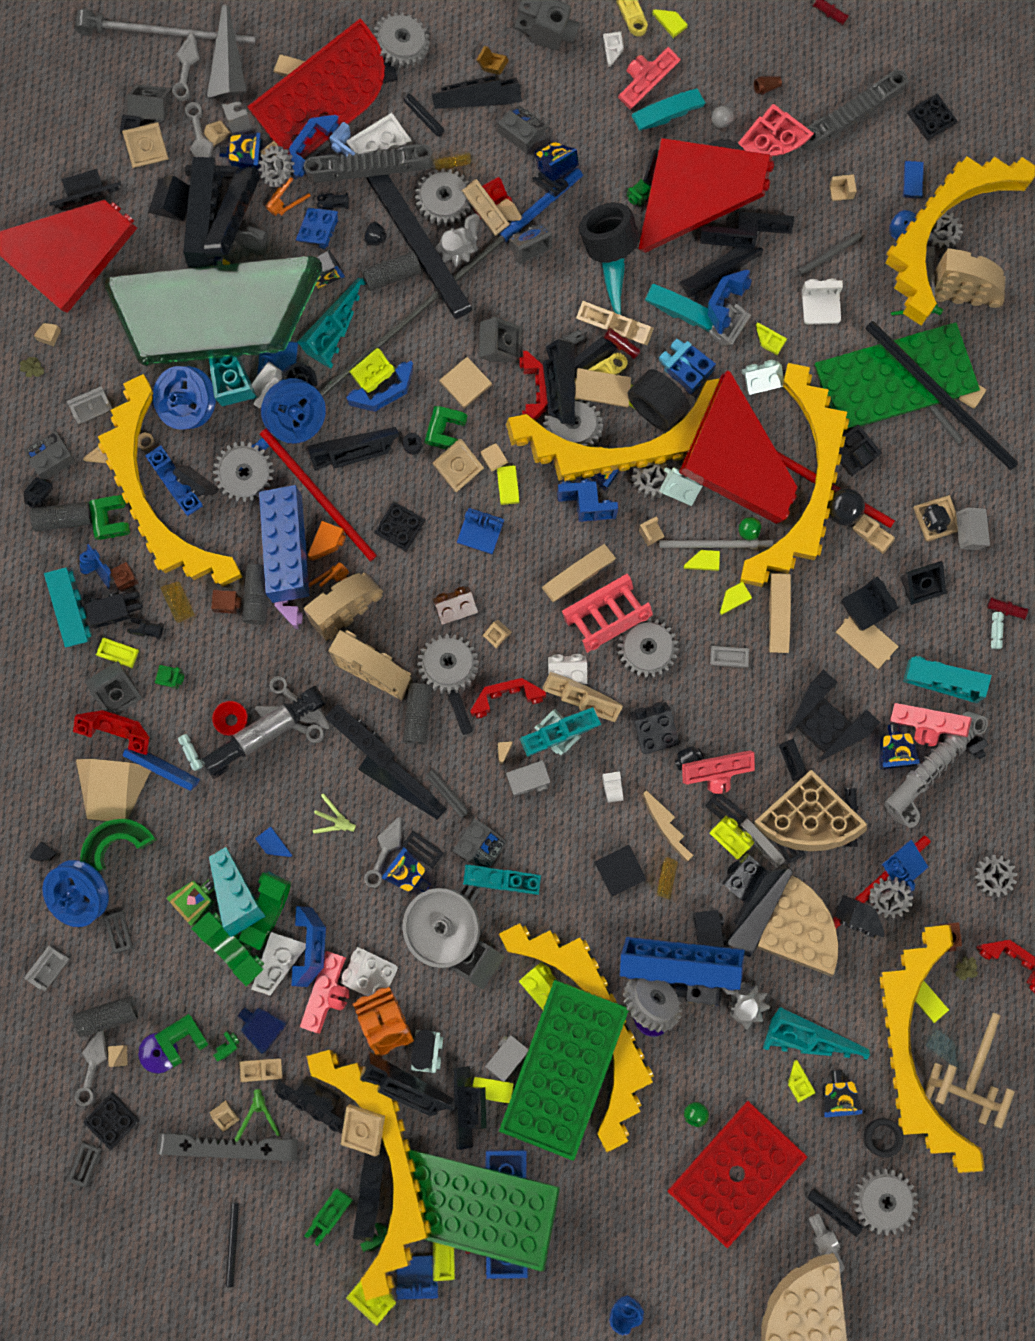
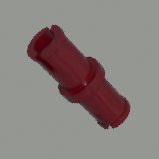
M816 0L813 7L826 14L827 18L831 17L842 26L849 17V15L836 8L835 4L831 5L825 0Z
M609 328L605 333L604 338L616 345L619 351L623 350L633 359L638 356L640 349L629 342L627 337L621 336L612 328Z
M991 597L988 602L987 609L1002 612L1004 616L1011 615L1025 620L1028 614V608L1014 605L1011 601L1004 602Z

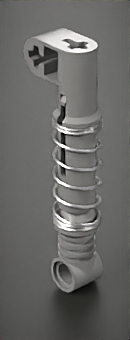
M970 711L965 712L962 716L971 717L972 719L968 737L946 734L943 737L944 742H938V747L935 750L931 749V754L928 757H924L922 764L918 763V768L908 773L906 780L884 802L886 809L895 822L910 828L917 825L920 813L913 801L920 793L926 792L929 786L933 785L934 779L940 777L941 771L947 770L948 764L954 763V758L959 757L966 750L967 743L976 734L980 735L985 732L988 726L986 717Z

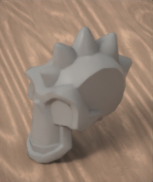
M478 214L471 215L465 220V228L462 227L457 230L451 228V230L444 232L441 236L440 243L435 249L441 253L443 262L451 260L454 266L457 267L461 259L469 262L470 253L478 250L476 247L478 223L480 220Z
M741 982L740 990L722 988L726 994H731L732 1002H729V1005H731L730 1015L735 1021L740 1022L745 1029H749L753 1022H763L761 1012L770 1008L768 1004L763 1002L767 995L766 992H759L757 985L751 987L750 982Z

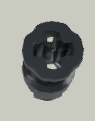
M326 193L317 196L318 202L316 206L318 209H349L348 193H345V195Z
M131 618L132 623L139 624L140 626L137 629H127L129 634L145 637V635L156 637L157 640L162 638L163 623L154 624L149 623L147 620Z

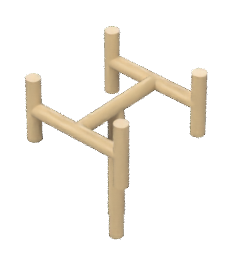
M993 1013L966 1088L962 1089L951 1084L957 1067L949 1064L944 1080L938 1079L942 1065L935 1063L925 1093L930 1100L934 1088L939 1087L940 1091L936 1099L938 1103L944 1105L948 1092H951L984 1106L978 1121L984 1125L987 1123L991 1110L998 1111L994 1126L1002 1129L1015 1091L1006 1089L1002 1104L994 1102L999 1089L993 1086L990 1087L987 1098L973 1093L1000 1019V1015Z

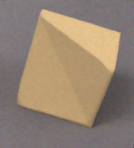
M43 323L34 337L37 341L54 346L61 329L57 325Z
M127 1045L109 1046L108 1058L110 1067L127 1065Z

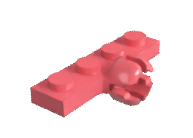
M669 47L653 62H649L643 55L637 56L636 60H633L627 68V72L633 77L634 81L618 98L631 110L681 59Z
M895 703L890 722L914 727L916 729L914 739L917 743L921 745L928 743V746L937 745L939 735L942 733L968 737L972 719L967 716Z
M751 750L682 764L684 784L688 785L707 781L708 790L715 794H722L723 789L724 793L730 790V779L733 775L755 771L754 752Z
M328 951L325 952L324 968L317 975L300 1025L301 1028L320 1034L328 1010L330 1008L342 1010L347 1005V1002L339 1000V996L349 999V990L338 984L346 957Z

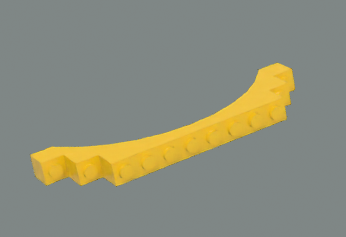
M995 156L990 163L986 161L983 166L969 157H966L963 162L959 161L953 169L955 172L953 174L949 173L945 178L944 186L940 184L934 194L936 196L934 198L930 197L926 202L925 210L921 208L915 217L917 220L915 222L911 221L907 226V233H902L896 241L898 244L891 246L886 254L889 257L885 264L899 272L895 278L897 283L894 289L908 297L904 303L906 306L903 312L904 315L922 326L937 304L928 282L925 263L927 242L934 224L949 209L963 200L976 195L994 191H1025L1035 178V165L1025 158L1021 157L1017 163L1014 161L1011 166H1008Z
M788 363L783 387L803 411L815 441L817 473L813 494L802 517L784 538L768 550L745 560L740 582L762 587L764 582H768L770 571H766V569L789 574L790 569H794L796 558H793V556L815 560L816 556L821 554L822 544H819L820 537L824 538L826 526H823L824 519L828 520L830 508H827L828 501H831L833 498L834 490H831V486L837 480L838 472H835V467L840 465L842 454L838 453L839 448L844 446L845 436H842L843 429L847 430L849 419L846 418L847 412L825 408L829 407L831 396H827L828 389L808 386L812 379V374H809L810 367Z
M144 374L123 383L126 389L123 393L128 402L111 410L113 416L110 418L116 428L98 436L100 440L98 446L103 454L106 453L108 457L106 463L110 470L114 469L116 474L114 476L115 482L118 487L122 486L124 490L122 496L125 502L130 503L132 507L130 513L133 519H137L140 524L138 526L142 537L146 536L147 538L146 546L149 552L154 553L156 557L154 563L157 569L167 573L185 564L182 568L186 576H190L193 580L213 571L214 573L211 575L216 584L219 583L222 587L242 578L239 567L232 557L206 552L186 543L172 533L156 516L147 501L140 482L137 462L138 438L143 419L153 400V390Z
M719 379L706 381L694 407L687 416L670 431L649 442L632 447L612 449L588 447L567 441L549 432L527 414L508 418L506 426L511 445L517 444V446H524L530 442L535 463L547 464L553 460L558 481H573L577 477L582 476L583 478H590L598 473L606 475L613 470L626 471L634 466L642 468L647 466L648 463L662 464L670 459L678 461L687 455Z
M520 923L499 933L507 952L532 957L549 964L571 978L582 990L617 1003L613 994H608L605 988L608 986L604 976L600 977L597 972L599 966L595 958L591 959L588 954L590 948L586 940L582 941L581 938H578L559 948L558 944H560L556 933L552 934L551 931H548L529 941L528 937H530L528 929L526 926L522 927ZM624 1025L612 1055L613 1087L609 1106L597 1131L606 1152L628 1142L626 1137L629 1136L625 1125L620 1126L619 1123L641 1112L639 1107L642 1105L637 1095L633 1096L632 1093L651 1084V1078L654 1077L650 1067H645L642 1062L644 1055L641 1049H636L633 1044L635 1037L632 1031H627Z
M951 925L925 927V932H922L923 943L927 944V948L903 950L904 954H901L902 966H906V970L882 972V977H880L881 989L884 988L885 996L882 997L884 1009L887 1008L888 1016L885 1017V1024L887 1029L890 1028L888 1046L893 1051L890 1063L891 1068L895 1069L896 1077H893L894 1089H898L896 1107L901 1112V1118H898V1123L904 1135L928 1133V1136H925L926 1148L930 1149L931 1154L955 1152L956 1155H953L954 1168H958V1173L983 1171L985 1167L982 1148L959 1134L938 1113L926 1096L914 1065L910 1031L914 1004L921 985L934 964L953 946Z
M326 1050L306 1056L311 1076L337 1087L355 1100L362 1109L385 1116L382 1139L392 1168L394 1182L393 1211L388 1233L379 1254L361 1278L365 1300L392 1293V1288H394L392 1276H388V1272L411 1265L410 1261L413 1260L411 1249L407 1248L406 1244L429 1238L428 1233H431L429 1221H425L423 1212H426L424 1201L420 1200L418 1192L421 1191L418 1179H414L413 1172L416 1171L413 1159H409L408 1151H410L409 1141L404 1139L403 1135L405 1125L403 1119H399L397 1112L400 1111L399 1102L378 1093L377 1088L379 1085L360 1080L364 1067H361V1063L337 1068L339 1059L337 1053H333V1050Z

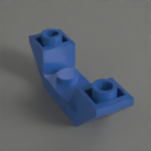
M337 115L310 118L289 147V155L293 156L290 161L295 163L291 166V169L294 170L292 174L295 180L299 176L302 178L306 173L304 169L306 160L297 153L301 154L306 147L305 141L308 138L312 139L317 131L315 127L327 136L330 132L334 133L339 126L337 123L339 117Z
M743 270L722 277L708 302V317L718 334L722 335L724 329L728 328L731 322L729 308L723 307L724 299L728 298L730 293L743 296L745 290H748L751 285V279L749 278L750 270Z
M412 361L403 362L395 369L396 377L400 381L399 384L395 383L387 391L375 394L371 400H369L363 388L355 389L346 397L349 406L375 412L406 395L414 370Z
M162 446L145 455L187 517L203 507L200 500L191 491V488L187 484L182 485L176 480L177 477L172 473L176 467Z
M296 906L295 926L307 927L305 966L292 967L291 986L308 987L324 968L326 927L313 908Z

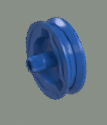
M176 366L167 369L159 376L153 390V403L158 416L165 424L175 429L198 428L210 419L215 409L216 399L214 398L212 382L203 371L195 367ZM183 381H187V389L182 388ZM197 404V407L194 409L190 405Z
M297 378L284 379L274 384L265 394L261 405V417L265 427L275 437L286 443H301L312 438L322 427L326 414L325 402L320 392L308 382ZM305 398L306 402L301 407L298 402ZM279 405H282L280 408H281L284 412L278 410ZM295 420L299 425L294 427L292 421Z
M68 860L61 863L46 875L43 882V897L48 909L59 921L72 927L87 926L101 916L108 906L109 894L104 879L95 868L83 861ZM70 878L74 881L75 884H70ZM84 896L88 897L90 902L85 901Z

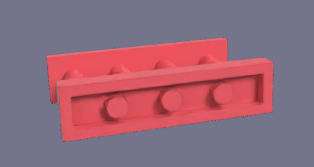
M628 574L562 610L567 625L570 626L575 623L584 635L585 639L582 642L587 653L599 648L600 645L638 623L648 620L653 615L649 602L641 606L631 592L634 588ZM622 595H625L635 609L627 615L622 612L614 601ZM605 605H609L618 618L617 621L608 625L598 610ZM589 614L593 615L602 628L594 634L590 632L582 618Z

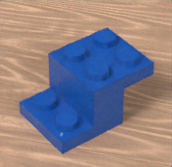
M586 479L580 481V483L564 481L558 484V502L576 500L579 522L616 519L618 502L604 500L598 503L596 481L592 482V480Z

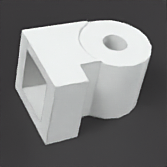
M620 772L603 774L602 780L607 802L622 801L623 792Z

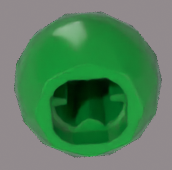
M754 517L744 518L739 524L740 536L747 541L758 538L761 531L760 521Z
M692 1102L685 1108L684 1118L688 1124L694 1127H702L709 1119V1112L703 1103Z

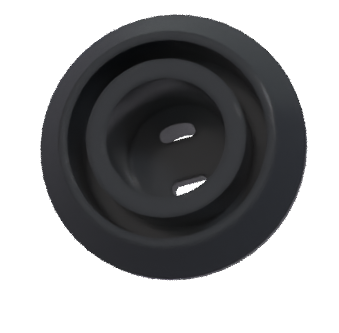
M371 222L366 230L364 241L368 246H379L381 243L384 244L387 233H385V229L378 222Z

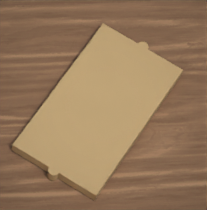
M578 368L575 381V399L628 408L629 398L627 392L630 389L631 377Z
M851 617L844 619V623L835 632L877 670L886 660H890L892 653L899 647L875 625L860 631Z

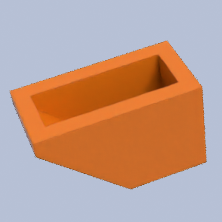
M322 521L308 553L309 560L319 559L337 551L339 546H343L346 539L344 530Z

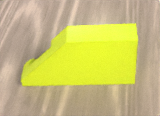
M654 10L652 13L673 38L687 28V23L677 12Z
M757 322L755 327L761 347L778 356L787 338Z
M700 550L684 565V569L719 571L720 551Z
M743 582L726 590L720 615L752 599Z
M795 1060L788 1086L799 1103L815 1094V1091L798 1060Z

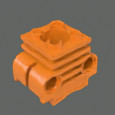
M390 987L380 988L375 994L368 997L363 996L353 1003L364 1036L375 1055L381 1057L395 1047L405 1046L414 1042L406 1019Z

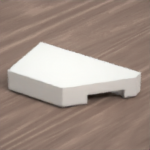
M621 32L603 34L608 67L615 62L624 50Z

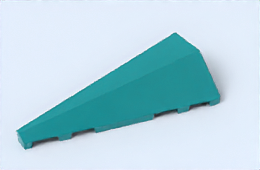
M357 278L297 342L307 355L328 368L333 367L332 357L334 353L337 354L339 352L337 344L340 337H345L354 314V311L351 310L354 301H359L360 298L357 293L360 286L366 283L363 278Z
M781 1007L771 1019L763 1046L765 1050H769L770 1046H778L784 1052H787L788 1048H796L804 1054L832 1056V1052L843 1053L846 1058H850V1054H858L866 1060L870 1056L869 1049Z

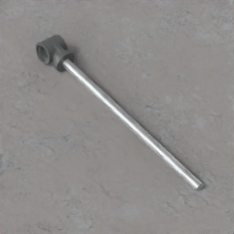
M86 9L77 11L75 23L76 32L82 35H91L93 29H97L98 33L103 34L104 28L184 37L194 33L195 38L216 40L217 32L105 21L104 15L98 14L95 17L92 11ZM235 34L236 42L256 43L255 36Z

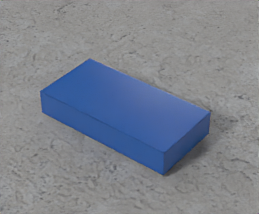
M905 161L903 197L922 198L924 162Z

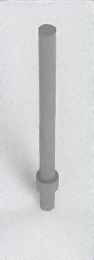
M758 538L750 541L659 540V548H750V550H758V548H771L773 546V540H758Z

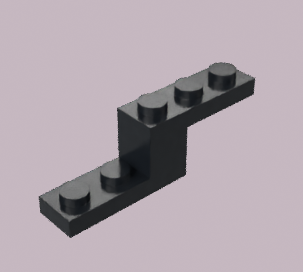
M739 212L737 229L702 226L700 244L755 248L757 231L791 234L794 216Z
M381 1139L379 1155L373 1156L365 1153L359 1185V1201L353 1230V1239L373 1242L386 1156V1147L383 1139Z

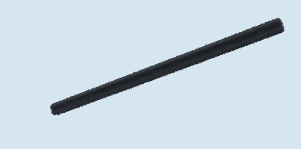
M871 321L865 327L894 358L1008 469L1012 470L1017 466L1018 461L874 321Z

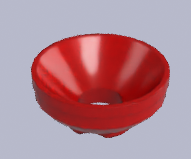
M226 701L215 708L212 722L219 733L225 736H233L245 729L248 715L240 703ZM229 715L237 717V723L233 726H229L226 723V718Z

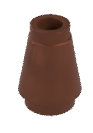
M759 76L754 80V90L757 94L763 95L782 86L781 77Z

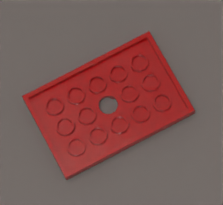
M746 1101L671 1185L667 1192L728 1249L806 1160L807 1156L749 1101ZM734 1166H741L745 1172L744 1178L739 1182L732 1181L729 1176V1171Z

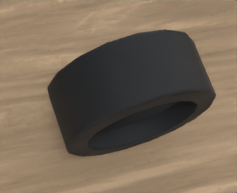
M878 1118L872 1120L866 1126L864 1142L871 1153L879 1157L889 1158L901 1150L904 1143V1135L896 1122L887 1118ZM879 1126H888L894 1131V1145L887 1150H881L873 1144L872 1134Z

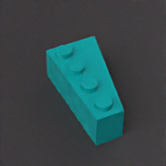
M223 326L205 330L214 398L221 406L258 398L229 333Z
M65 567L44 573L65 648L89 642L92 632L90 627L86 625L85 618H87L84 607L81 605V594L77 588L73 568Z
M915 656L908 660L903 682L978 703L986 698L992 675L945 665L937 661H927L923 657Z
M225 847L211 855L209 861L222 926L228 935L232 937L264 918L265 915L235 858Z

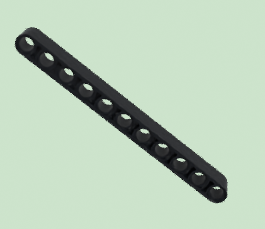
M389 175L365 177L409 248L415 252L421 267L454 319L457 320L472 312L473 310L468 299Z

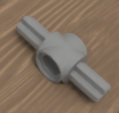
M819 1214L809 1217V1222L816 1234L813 1240L819 1248L820 1255L834 1253L839 1261L840 1272H842L845 1267L838 1254L840 1245L832 1230L826 1229Z

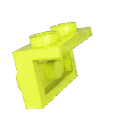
M376 348L349 372L359 387L369 393L375 390L382 381L388 379L395 371V367L388 362L382 351Z
M727 816L710 831V834L737 860L755 843L748 832H743L738 827L737 822Z
M540 962L519 982L543 1010L556 978L551 973L550 968L544 965L543 962Z
M361 1280L346 1297L376 1326L396 1304L391 1293L365 1300Z

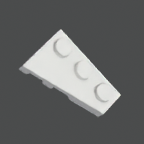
M391 113L353 136L346 143L352 151L362 155L363 152L369 154L370 151L376 153L377 150L384 152L385 149L392 150L411 145L412 141Z
M271 932L261 959L265 963L263 965L264 970L254 979L251 989L271 995L306 949V944Z

